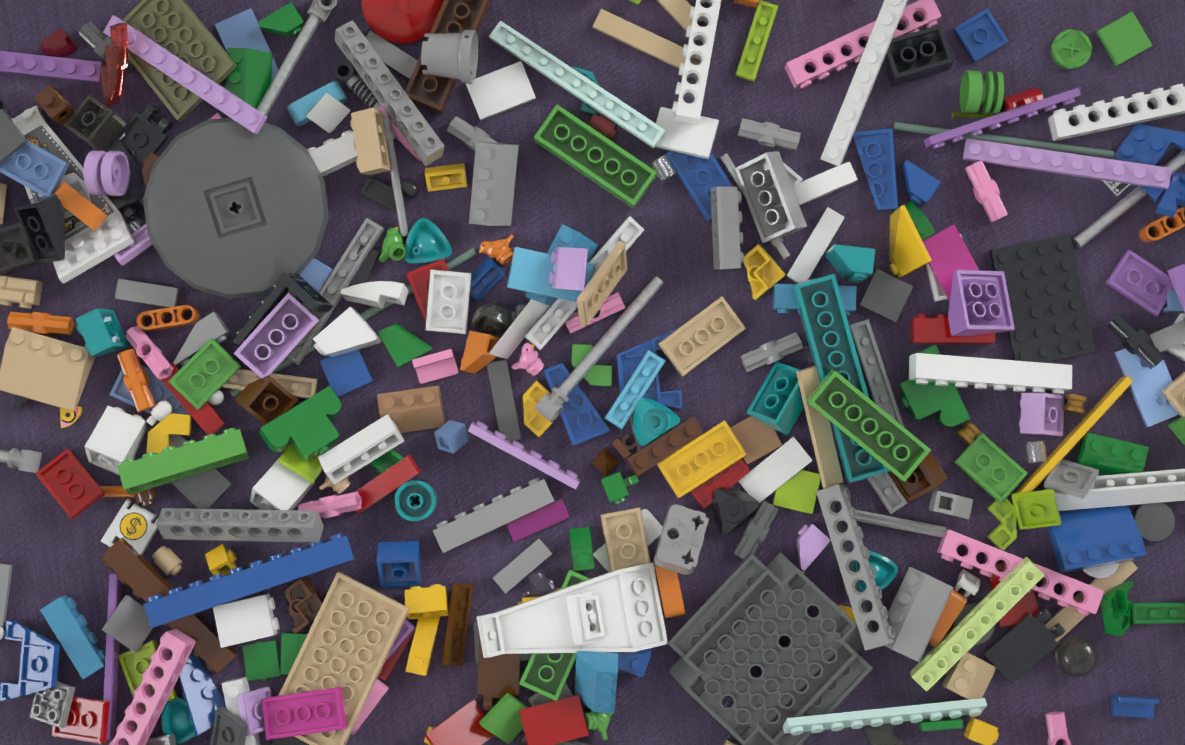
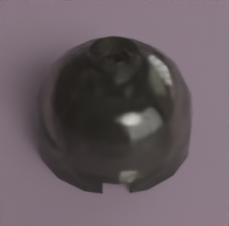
M490 300L476 308L471 326H475L476 332L495 337V333H502L503 336L512 324V315L510 310L501 304L500 301Z
M1081 636L1063 638L1056 646L1054 653L1058 668L1065 674L1074 677L1088 675L1094 670L1098 659L1096 648L1089 640Z

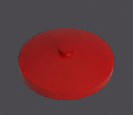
M362 0V10L368 25L380 37L394 43H411L424 38L426 33L431 32L442 6V0Z

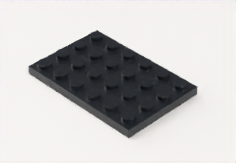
M1070 234L990 250L994 271H1003L1005 274L1015 328L1013 331H1007L1014 361L1044 363L1096 352Z

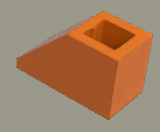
M469 331L460 370L476 374L494 360L496 356L489 354V352L500 338L485 333Z

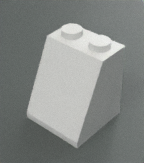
M349 307L313 338L316 342L314 347L321 355L331 357L379 344L382 341L352 307Z
M107 406L85 445L89 463L120 475L117 466L122 465L124 460L135 459L147 430L146 421L139 415L134 414L132 416L127 414L119 407Z
M278 459L252 488L250 502L260 510H294L314 483H310L278 463Z
M270 594L232 601L213 607L221 648L277 634L279 622L277 617L274 618L275 602L273 597L270 598Z

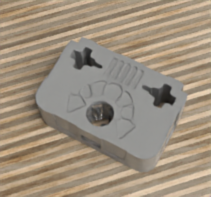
M676 504L670 507L654 557V562L658 567L684 575H690L698 562L709 518H706V514ZM669 534H672L674 539H670ZM686 556H687V563H688V564H685V560H684V559H685Z

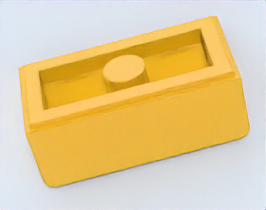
M464 163L425 168L428 192L468 187Z

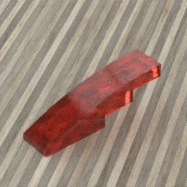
M127 23L109 26L112 44L105 46L107 64L100 67L105 107L119 103L124 88L129 46Z

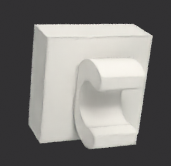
M963 569L959 573L955 591L963 588L965 589L964 597H968L970 593L975 595L979 590L980 579Z

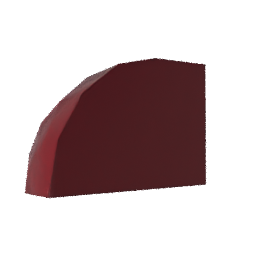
M63 28L50 34L39 46L45 55L61 58L78 50L69 34Z

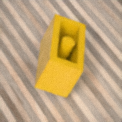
M434 584L429 588L414 586L410 587L409 590H404L405 606L410 608L407 615L408 620L449 616L448 592L445 586Z

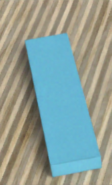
M648 350L605 419L622 429L633 413L637 402L643 397L665 363V360Z

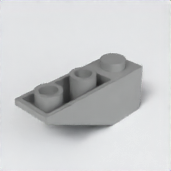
M212 312L195 324L173 362L174 365L184 366L211 338L219 344L228 339L226 336L231 333L218 313Z

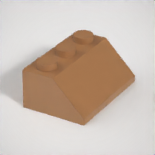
M439 386L377 394L380 417L382 418L388 414L400 433L440 428L445 424Z

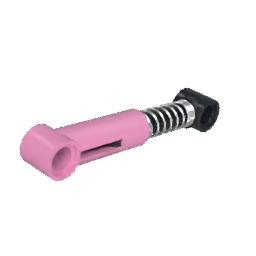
M344 60L337 62L333 69L337 80L341 84L348 86L351 90H354L353 92L357 93V97H361V101H365V105H369V109L375 108L382 111V116L388 115L367 85L358 76L351 63ZM343 69H349L350 71L347 76H340V72ZM390 118L391 129L394 131L395 138L415 159L421 161Z

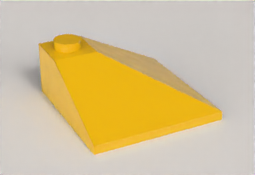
M905 205L900 206L890 215L891 264H889V267L898 278L932 261Z

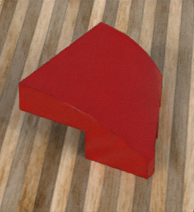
M1033 87L1003 97L1002 106L1005 107L1006 111L1042 100L1044 97L1038 88Z

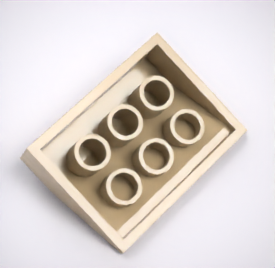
M12 327L5 345L0 368V391L75 412L96 356H91L85 347Z

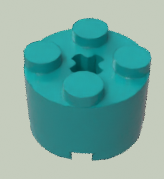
M412 480L402 484L395 494V506L398 514L409 521L427 519L434 513L437 507L438 497L434 488L421 480ZM419 496L420 505H413L412 497Z

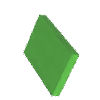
M211 338L168 382L199 410L242 366L219 343Z
M982 432L979 437H976L971 446H968L954 462L1000 504L1028 474Z

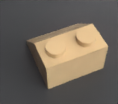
M966 652L949 669L942 686L969 700L982 698L996 671V667Z

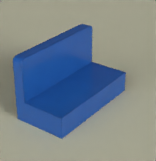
M1111 694V715L1154 718V704H1159L1160 699L1152 696Z

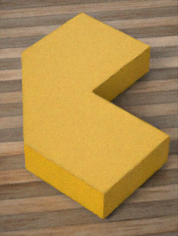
M536 380L523 395L524 424L540 437L553 422L543 417L535 410V407L544 395H550L551 393Z
M169 414L164 420L148 432L146 453L163 452L162 449L169 447L170 434L190 435L192 416L186 414Z

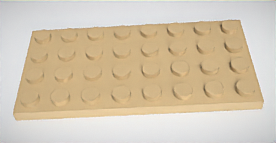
M337 572L279 696L342 687L347 729L294 737L309 745H346L408 615L409 607L341 572Z

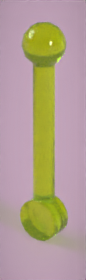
M951 112V117L954 119L957 117L985 119L993 116L990 112L988 114Z

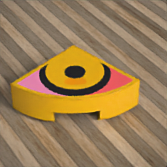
M81 406L77 407L75 412L60 408L61 428L70 427L77 421L82 413Z

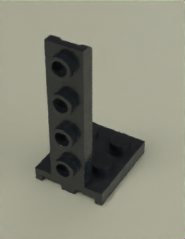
M282 272L278 277L279 281L273 286V291L261 301V306L258 310L249 316L247 324L236 332L233 342L236 345H241L288 293L296 298L299 297L303 301L302 305L309 311L329 312L333 305L299 274L295 277L293 273L287 275L285 272Z

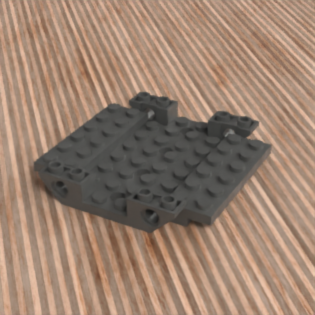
M781 552L767 566L751 553L667 643L681 656L668 670L670 674L742 745H801L812 732L807 731L800 735L784 734L783 724L786 719L830 714L873 669L857 653L863 646L857 624ZM811 605L818 607L819 612L815 617H810L807 614V608ZM783 635L790 638V644L786 647H782L778 643L779 638ZM753 666H759L762 669V673L760 676L754 677L750 674V669ZM731 696L734 700L732 706L725 707L722 704V698Z

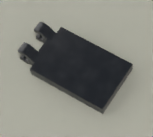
M150 104L146 106L142 114L136 111L112 141L120 139L125 133L121 140L141 171L144 159L150 156L151 152L153 154L158 152L169 138L165 132L174 125V122L165 116L159 124L153 121L152 118L157 115L159 110Z
M118 138L101 151L124 152L129 162L130 182L124 195L108 196L119 211L123 210L127 218L131 217V219H134L139 213L134 208L133 203L139 199L144 206L143 198L146 184L141 169L123 141Z
M1045 607L1034 617L1029 612L983 652L1011 684L1058 645L1055 639L1066 632L1059 622L1050 630L1043 622L1047 621L1051 615Z

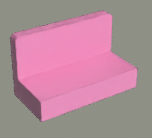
M452 349L412 360L420 384L459 373Z

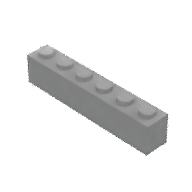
M539 477L528 482L530 486L524 489L518 486L510 490L511 495L503 497L501 494L491 499L493 503L487 506L482 503L473 507L474 512L468 515L466 512H462L454 516L456 520L448 523L445 520L437 524V529L433 530V533L442 552L449 551L554 502L555 500L545 479L540 480Z

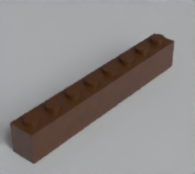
M120 538L101 556L104 560L103 564L108 569H113L118 574V579L123 584H128L133 589V594L138 599H143L146 603L148 602L147 598L162 594V597L169 595L168 591L174 589L124 538ZM198 612L164 624L167 628L178 629L196 641L191 652L196 657H201L205 661V666L211 672L215 671L218 674L238 654L232 646L221 648L218 632Z

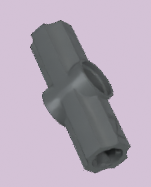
M91 21L82 26L79 34L105 62H108L122 76L128 74L133 69L134 65L120 50L121 48L111 38L105 36Z
M763 500L754 518H751L743 532V537L733 554L744 560L751 553L754 554L758 545L764 541L768 534L769 526L779 509Z

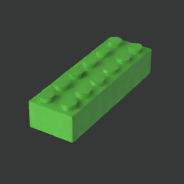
M557 104L534 136V141L633 209L657 175L655 170Z
M833 369L829 371L805 400L904 482L931 451L930 448Z
M230 428L224 430V434L218 436L210 434L204 436V440L198 442L190 440L184 442L183 446L178 448L170 446L162 449L163 452L158 454L150 452L142 455L141 459L135 461L134 458L124 460L122 465L117 466L123 488L131 495L249 459L243 435L240 429Z
M569 570L561 589L591 578ZM532 653L519 684L557 701L577 653Z

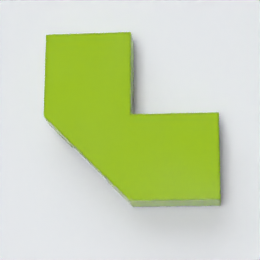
M1007 498L1001 504L995 500L987 508L1000 521V524L987 538L997 549L1002 551L1017 538V517L1014 505Z

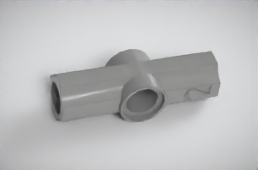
M457 116L451 121L447 129L449 133L463 141L473 151H476V142L478 141L497 143L486 132L476 126H471Z
M742 118L738 136L756 140L759 144L769 147L779 146L795 151L797 150L801 134L780 128L779 125L774 123H759Z
M795 332L777 341L775 339L759 346L758 349L743 354L740 358L746 372H749L765 364L769 365L783 359V356L802 349L803 346Z

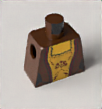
M51 85L46 86L34 97L45 112L64 129L80 117L60 92ZM66 111V114L60 117V114Z

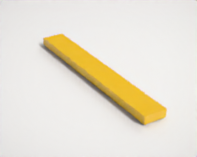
M1128 376L1121 377L1015 493L1032 492L1132 384L1133 380Z

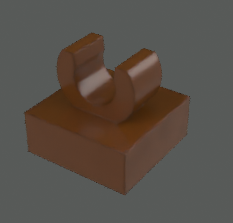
M625 435L621 441L617 438L611 443L624 459L631 454L628 450H632L636 446L635 443L631 446L625 444V440L629 438V435Z

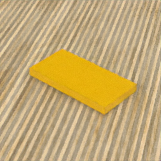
M724 420L656 465L676 496L680 498L747 454Z

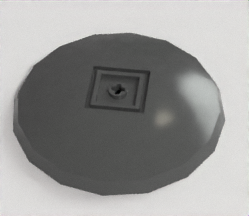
M232 118L208 119L177 135L154 162L143 198L147 234L165 266L194 289L228 299L267 295L273 291V286L279 281L278 277L282 272H285L287 275L293 273L295 277L298 274L300 275L319 252L329 219L325 181L309 151L278 126L264 122L259 133L255 134ZM233 202H236L237 205L241 204L242 208L239 209L238 214L230 211Z

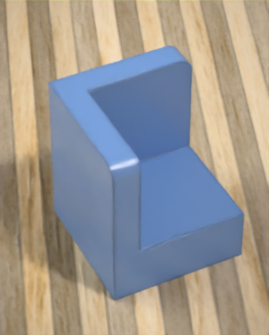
M1175 290L1167 291V307L1163 308V313L1184 312Z
M449 420L434 432L438 449L453 454L469 441L465 424Z

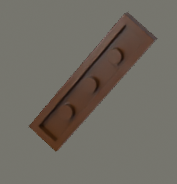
M691 417L627 458L626 461L637 477L704 434L695 418Z
M453 583L442 665L463 666L473 584Z

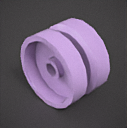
M91 151L88 153L83 171L87 191L94 196H104L106 194L122 196L126 193L130 182V168L124 152Z

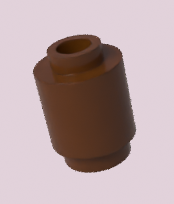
M155 487L135 493L137 504H142V507L154 505V501L158 499Z

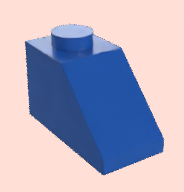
M906 160L901 168L907 195L910 196V200L915 204L925 205L941 182Z

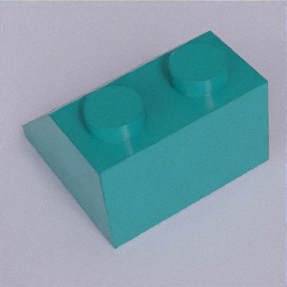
M97 308L76 318L78 323L77 329L84 337L86 342L85 348L91 356H103L129 347L114 310Z

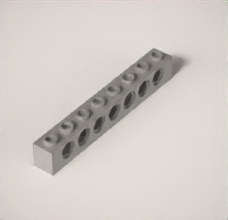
M352 20L335 30L336 44L424 165L427 166L442 157L444 144Z
M837 484L816 491L865 651L894 643V631L888 625L886 619L888 618V612L881 603L882 593L874 580L876 574L868 561L869 551L862 542L863 532L857 526V513L855 508L851 506L849 489L845 487V484ZM838 501L842 505L840 512L835 510V504ZM843 521L848 524L846 532H843L841 529ZM849 541H852L854 544L852 552L847 548ZM855 561H858L860 563V569L858 572L855 571L853 568V563ZM862 580L866 583V590L864 592L859 587ZM868 600L873 605L871 611H868L865 606ZM874 620L879 624L877 632L872 629V622Z
M162 508L156 523L162 537L173 540L319 543L324 527L318 511Z

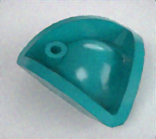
M420 218L408 234L404 258L407 263L431 262L449 257L452 249L444 234L434 223L426 218Z
M641 398L635 406L633 428L636 439L641 446L651 444L680 423V418L677 414L652 399Z
M869 551L868 561L876 574L874 580L876 586H879L880 590H882L895 578L898 567L890 559ZM855 561L853 568L857 572L860 569V563ZM862 580L859 587L863 592L866 590V583Z
M178 697L167 701L162 712L163 734H174L176 745L195 736L194 725L188 714L187 703Z

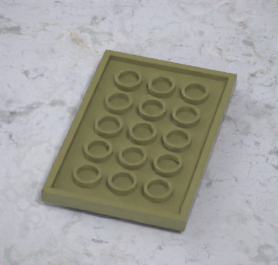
M142 0L123 19L124 22L218 84L237 67L184 0ZM115 41L178 121L182 122L203 101L201 97Z

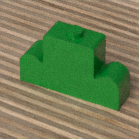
M936 345L918 352L940 355ZM907 379L898 384V389L903 397L900 398L901 403L905 409L909 410L913 420H918L938 412L936 415L938 424L942 427H952L970 419L953 383H948V386H936L935 382L921 385L916 384V381Z
M328 386L261 427L259 434L267 446L274 452L284 451L290 442L301 459L306 462L317 454L319 456L330 450V446L337 442L339 433L330 420L338 417L341 402L332 388Z

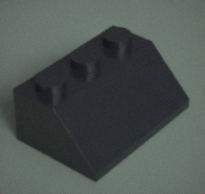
M941 25L892 38L885 55L886 70L892 86L950 70L954 62Z

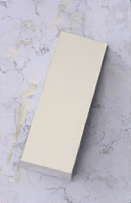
M847 162L792 187L800 206L851 185L858 179L851 163Z
M376 281L344 288L340 294L347 301L383 309L385 301L404 305L409 290L404 283Z

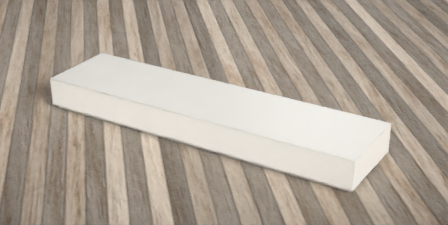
M829 207L826 208L786 277L796 283L808 280L844 220V216Z

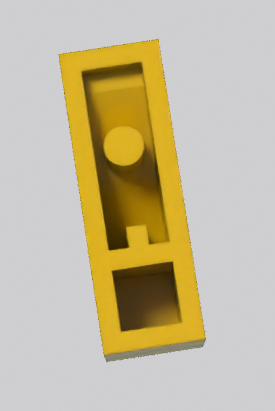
M440 617L418 619L405 672L423 676L428 674Z

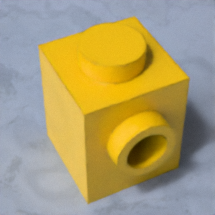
M223 544L205 554L209 569L213 575L222 573L224 577L230 575L229 570L237 568L235 560H237L236 555Z
M970 717L964 736L983 745H992L996 743L999 732H997L998 728L994 725Z

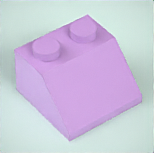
M557 247L555 251H552L551 263L554 264L553 272H550L549 284H552V289L584 291L588 249Z
M1022 393L1020 400V433L1063 436L1064 396L1048 393Z

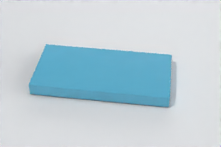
M515 247L507 288L577 302V298L582 292L552 289V284H549L550 272H553L554 264L551 263V254ZM586 263L584 288L592 279L595 264Z

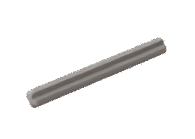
M856 510V521L942 538L946 533V528L943 526Z

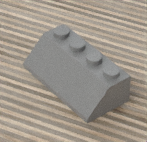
M485 141L476 142L469 224L511 226L519 145Z
M779 151L766 152L735 168L762 243L792 234L807 227Z
M720 186L711 188L714 269L741 268V264L744 263L743 252H740V244L743 243V233L739 232V224L742 223V212L738 210V203H741V192L738 191V187Z
M909 567L888 612V618H886L888 625L894 631V643L885 646L920 662L954 587Z

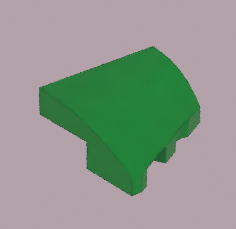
M398 324L378 332L398 368L433 350L430 345Z
M1133 581L1123 582L1102 596L1100 603L1106 634L1122 636L1129 628L1132 601L1127 600L1128 590L1133 588Z

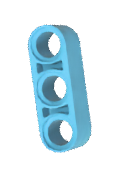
M333 81L287 107L297 127L312 121L307 118V114L326 93L342 104L347 101V97L338 81Z

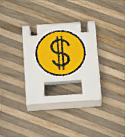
M127 499L101 542L111 547L118 537L124 538L142 556L158 530L157 520L154 524L152 523L156 515L136 503L129 510L128 508L132 501Z

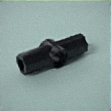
M1122 313L1118 314L1108 324V327L1122 340L1124 348L1129 353L1136 354L1150 369L1156 367L1165 358L1150 342L1148 334L1143 329L1136 328Z

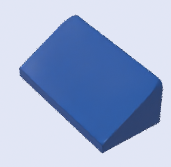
M488 257L471 274L470 295L477 302L506 274L491 258Z

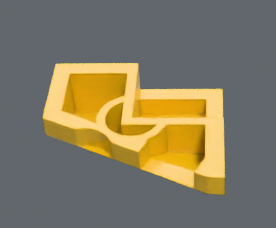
M758 244L744 256V265L747 269V277L754 300H757L786 276L784 271L761 244Z

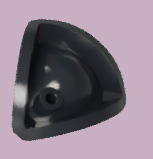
M717 488L712 494L714 518L720 532L726 536L743 525L760 506L754 497L737 489Z

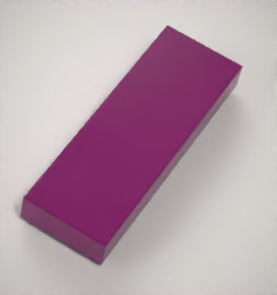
M560 499L517 518L506 525L515 542L570 516L563 500Z

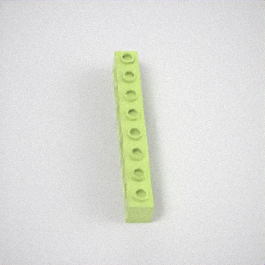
M1025 557L941 640L938 646L933 648L910 671L911 677L927 692L1045 576L1043 572L1028 557Z

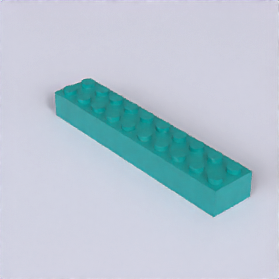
M828 274L793 284L795 298L814 366H817L820 382L833 369L869 398L835 274ZM830 422L848 482L851 483L889 472V469Z

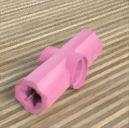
M978 161L966 167L965 170L974 186L975 198L983 205L990 222L1008 215L999 197V188L996 182L990 178L983 161Z
M618 292L607 297L599 309L600 315L597 318H592L587 326L625 309ZM578 311L572 313L565 321L570 334L586 327L580 324Z
M137 325L126 331V339L159 380L169 377L174 368L143 329Z
M357 491L339 496H327L319 498L317 501L302 503L298 505V510L318 511L320 518L323 517L324 519L341 515L344 512L361 509L362 501Z
M1055 711L1045 714L1049 736L1048 745H1056L1059 739L1063 740V745H1071L1068 739L1064 712Z

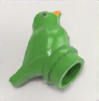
M399 227L388 229L387 237L383 241L382 253L379 257L380 262H385L388 258L398 261L405 256L406 251L402 237L399 234Z
M593 711L585 713L584 718L587 730L591 729L594 731L597 729L601 733L603 740H608L606 730L613 713Z

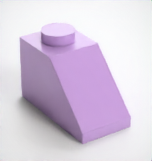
M805 524L798 531V565L803 571L806 570L831 541L813 524L808 526Z

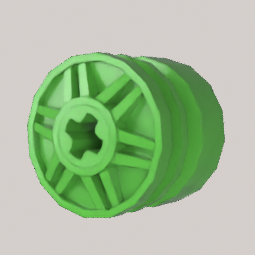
M965 70L960 87L961 111L963 113H977L981 105L982 113L988 114L990 111L991 114H998L1004 97V78L1002 72L995 71L992 74L991 71H986L982 79L981 71Z

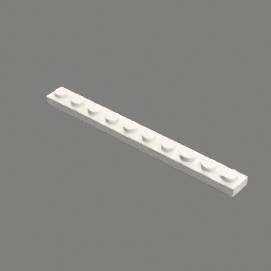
M884 0L820 158L821 160L836 166L841 165L908 0Z

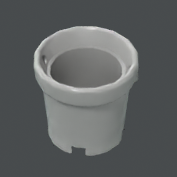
M464 30L462 33H426L424 37L429 38L428 41H423L421 64L427 65V70H422L424 75L459 79L462 83L472 84L475 81L478 63V38L475 30Z

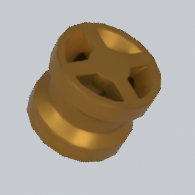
M1066 394L1067 403L1064 405L1063 410L1084 414L1083 404L1086 402L1087 397Z
M968 420L963 423L961 429H957L955 432L969 446H971L975 437L981 435L980 430Z

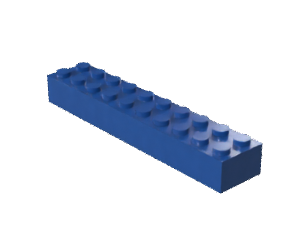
M339 533L330 536V541L322 543V540L319 543L312 542L309 543L310 548L303 550L302 546L289 550V555L283 556L282 553L270 556V561L263 563L262 560L250 563V568L243 570L241 566L229 570L230 575L223 577L222 573L209 577V582L203 583L202 580L188 584V589L183 590L181 586L168 591L169 595L162 597V594L149 597L147 598L148 602L143 605L150 627L153 628L353 560L354 557L347 536H342Z

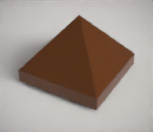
M604 448L591 464L607 476L619 463V460Z

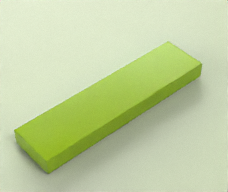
M759 0L735 77L751 82L755 81L778 5Z

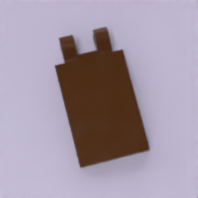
M479 634L478 694H484L483 710H491L492 697L503 698L507 693L512 696L519 695L520 654H502L484 658Z

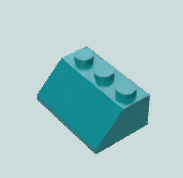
M834 244L825 253L828 261L843 279H848L849 283H860V281L873 274L875 249Z
M776 361L746 413L768 427L788 435L804 408L796 374L800 370Z

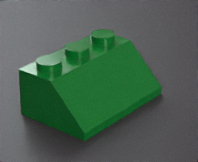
M227 48V54L237 67L226 77L225 89L257 109L271 85L273 53L249 48Z
M1086 433L1080 439L1075 463L1099 470L1098 476L1140 473L1144 469L1149 447Z

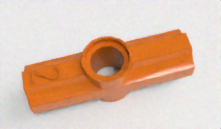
M10 312L7 320L8 329L15 327L37 334L55 333L71 335L74 326L73 318L51 316V314L32 312V314Z
M131 349L121 352L117 356L124 373L123 381L127 390L131 392L137 411L142 412L153 408L155 402L149 388L150 381L146 371L141 367L136 350Z

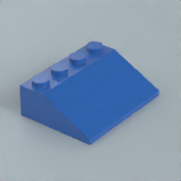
M1128 505L1059 511L1061 525L1048 527L1060 574L1139 560L1147 555L1141 533Z

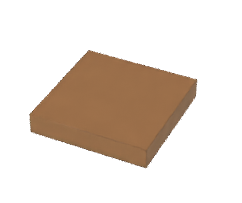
M752 416L730 427L747 454L743 457L746 465L782 446L774 429Z

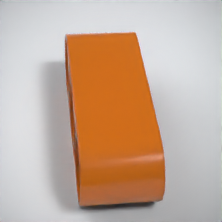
M65 181L54 193L57 194L64 208L93 231H96L108 217V215Z
M1185 206L1177 209L1174 217L1163 216L1142 227L1139 233L1140 239L1145 243H1152L1185 227ZM1167 219L1172 222V228L1166 225ZM1149 228L1154 230V238L1149 235Z
M182 305L142 312L137 317V324L141 329L158 331L196 324L200 314L196 308ZM191 310L192 317L186 320L184 314L186 311ZM168 313L172 314V321L170 323H166L164 320ZM151 316L152 324L146 327L145 319Z
M654 562L665 618L685 615L677 572L658 567Z
M954 589L928 642L934 648L941 642L967 602V598Z

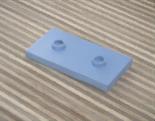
M1125 348L1115 352L1124 376H1128L1133 380L1129 388L1146 427L1179 415L1161 392L1172 382L1164 360L1156 367L1150 369L1136 354L1129 353Z

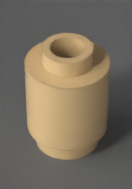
M162 546L152 555L154 563L167 576L170 574L174 576L182 569L180 565L183 562L170 548Z

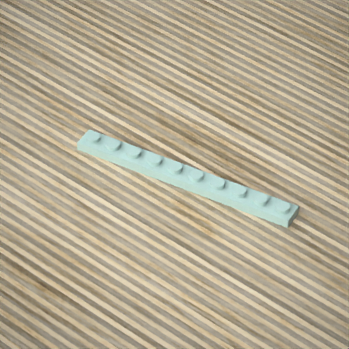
M502 21L497 24L489 35L490 40L652 148L656 146L664 135L665 129Z
M985 698L794 717L786 719L783 724L784 734L800 735L807 731L820 733L826 729L839 731L846 727L859 729L865 725L878 727L884 723L898 725L903 723V721L917 723L923 719L937 721L943 717H950L951 719L959 718L962 715L975 717L981 715L982 711L987 707Z

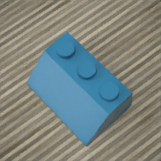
M577 651L574 695H579L580 700L593 712L614 713L618 653Z

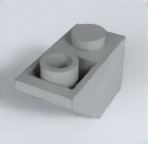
M933 491L929 511L969 519L973 499L941 491Z

